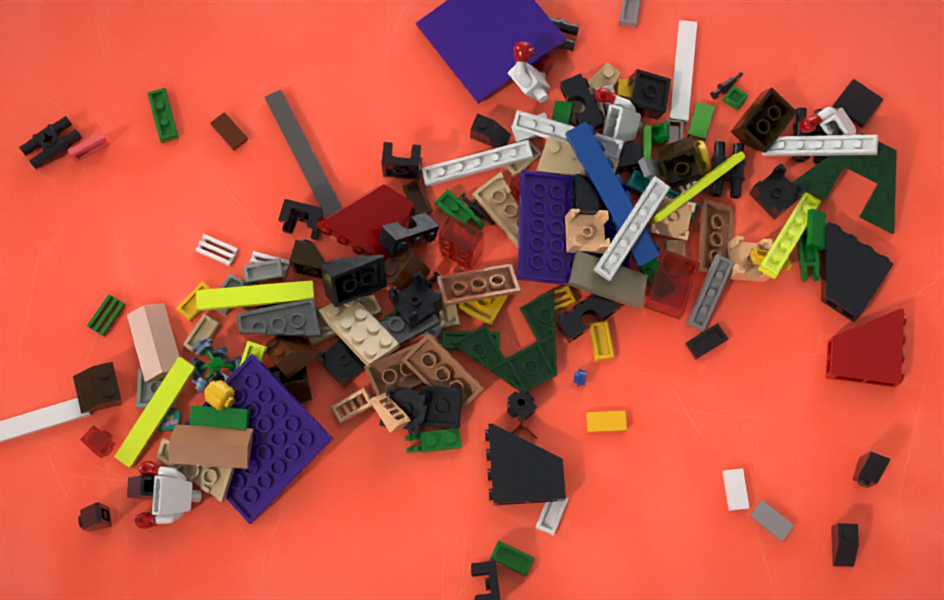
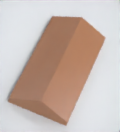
M703 199L698 272L706 277L716 254L728 258V242L733 239L734 208Z
M512 263L437 276L440 296L444 306L521 293Z
M165 304L142 305L127 314L144 381L149 383L165 378L180 356Z
M429 333L401 359L427 386L463 388L461 410L484 389Z
M436 335L432 336L438 342ZM416 344L384 357L369 368L366 365L364 366L376 396L386 393L387 387L391 385L410 389L424 383L401 360Z
M175 424L169 440V464L248 469L254 429Z

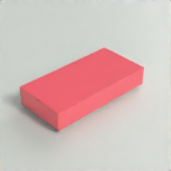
M99 133L68 149V152L73 160L77 162L107 147L109 144L103 134Z

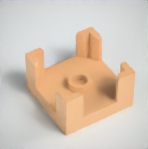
M665 196L654 213L673 199ZM687 201L662 221L653 223L651 220L649 225L650 232L688 240V227L696 203Z
M571 209L565 216L567 252L576 253V251H580L583 253L604 254L610 245V238L605 240L604 224L609 219L608 210H599L595 215L578 214L580 209Z
M735 236L728 242V259L735 262L728 279L765 282L771 277L758 270L760 265L753 264L749 253L752 248L769 251L772 247V239H762L758 243L741 242L744 240V237Z

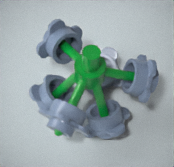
M199 339L195 343L192 352H198L200 356L207 355L211 361L209 364H205L197 357L192 359L191 364L197 367L192 374V382L196 384L195 389L199 393H204L206 387L210 384V378L211 382L219 380L225 382L229 376L220 373V370L228 368L229 373L233 374L240 366L241 356H236L235 359L230 361V358L227 356V347L221 346L219 349H214L212 346L213 339ZM209 368L210 372L208 373L206 378L204 379L200 377L206 373V369Z

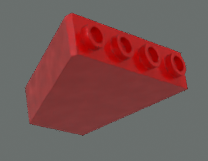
M382 184L319 221L316 227L321 229V233L335 237L338 243L352 247V251L359 255H383L385 263L390 253L378 242L381 227L393 222H398L404 227L415 203L387 185Z
M897 309L835 335L828 340L825 378L894 388L901 384L904 379L902 364L905 360L903 345L906 340L903 330L907 320L906 315H904V309Z

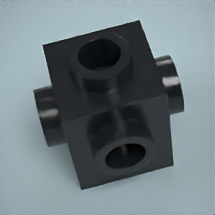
M521 390L517 393L515 391L507 398L509 400L506 405L508 407L506 409L512 418L516 417L521 423L537 411L538 407L534 404L535 400L528 392L525 393Z

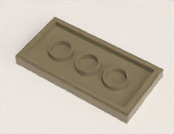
M576 251L569 278V286L639 310L642 308L648 275L620 266L612 279L608 281L593 271L600 258Z

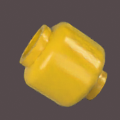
M222 380L212 381L204 391L206 402L217 410L228 409L235 401L233 398L235 394L234 389Z

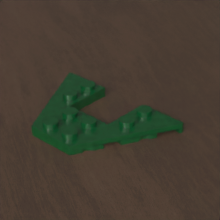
M878 141L877 155L828 156L791 182L795 186L802 184L807 189V192L823 200H826L843 167L876 183L859 218L894 234L896 149Z
M554 290L519 308L537 341L536 343L504 358L488 326L484 325L453 341L452 345L519 392L521 390L527 392L556 377L557 354L555 345Z

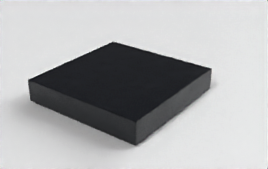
M852 79L832 107L836 108V110L843 108L851 121L863 127L883 98L855 79Z
M424 385L422 392L431 394L425 426L460 428L463 388Z

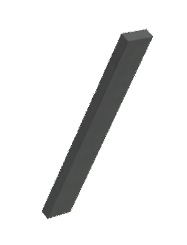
M280 89L265 96L264 98L325 217L342 208L282 90Z

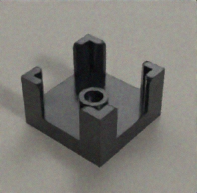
M636 69L628 80V85L632 84L631 96L628 100L632 102L635 108L638 107L652 111L653 113L650 115V118L658 120L666 113L671 79Z
M384 142L381 160L383 177L420 180L422 167L421 145L413 144L411 157L402 158L392 156V142Z
M781 163L762 182H757L749 192L755 201L774 220L796 203L807 190L802 184H799L797 188L791 184L784 176L787 169Z
M284 199L278 221L284 222L282 231L288 234H292L296 221L307 223V228L312 229L310 238L319 241L321 229L316 227V224L324 219V214L321 207Z
M421 271L413 274V284L399 293L396 286L388 290L391 304L411 329L443 309L441 296L437 291L433 293L430 290Z
M338 336L339 340L326 352L321 350L316 358L331 376L345 388L365 370V364Z
M398 385L388 386L386 396H390L411 420L403 429L409 430L408 433L414 435L422 433L431 394ZM380 419L379 425L386 427L382 419Z
M496 560L471 563V575L473 577L488 575V578H485L486 591L490 590V593L476 595L474 600H501Z

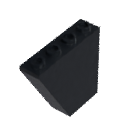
M828 222L826 225V249H823L821 254V302L850 321H856L894 263L888 257L875 252L871 246L858 241L854 235L847 234L841 230V227L837 224Z
M488 424L489 429L485 430V441L490 442V449H486L487 461H491V469H487L488 481H492V489H489V501H493L494 506L561 502L566 500L563 458L494 424Z

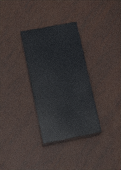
M717 323L686 342L685 345L695 360L726 342L728 337Z

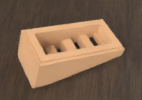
M364 387L331 406L339 423L342 424L372 408L373 405L370 399L373 396L369 389ZM362 395H364L366 401L368 402L367 404L364 403L361 397ZM355 399H357V401L359 402L361 406L360 408L357 407L354 401ZM347 403H350L353 412L350 411L349 407L347 406ZM343 406L347 414L346 416H343L339 407Z
M386 393L370 399L371 404L390 433L404 428L411 421L403 410L389 396H386Z

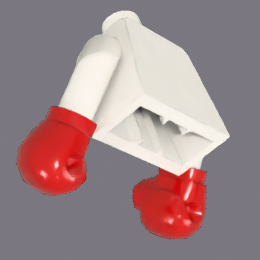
M517 42L513 48L516 65L508 74L524 94L543 103L548 99L546 92L550 87L545 81V76L548 75V71L553 66L552 56L548 54L536 62L535 68L528 64V58L534 55V48H531L528 42Z
M601 87L596 90L594 97L598 102L612 103L609 105L602 135L622 140L624 144L634 140L637 131L642 129L643 123L640 120L641 114L636 113V108L632 102L617 96L607 88Z
M826 107L819 113L804 118L799 125L800 131L804 134L813 132L820 123L828 136L856 135V127L843 108L836 110L833 107Z
M151 460L143 461L139 465L138 471L141 475L155 477L152 512H142L136 515L134 521L138 528L148 529L159 524L173 523L181 518L186 511L191 510V502L201 501V491L192 490V482L187 481L186 476L177 469L164 467Z

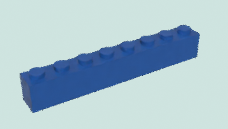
M584 122L567 131L565 136L594 189L598 192V196L605 209L608 210V214L617 231H619L634 208L631 204L633 199L628 191L625 192L621 186L624 183L620 175H615L612 169L614 168L613 162L610 158L605 157L603 144L595 139L594 135H596L593 126ZM647 225L629 251L637 267L660 256L658 253L660 248L656 241L652 242L649 236L651 232Z

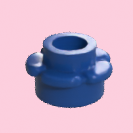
M581 368L574 372V383H577V387L579 385L585 386L586 370H581Z

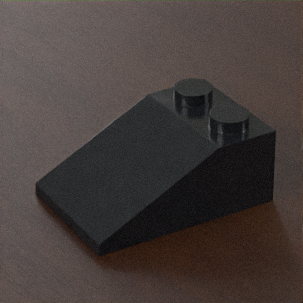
M383 255L337 258L320 265L325 296L335 308L387 287Z

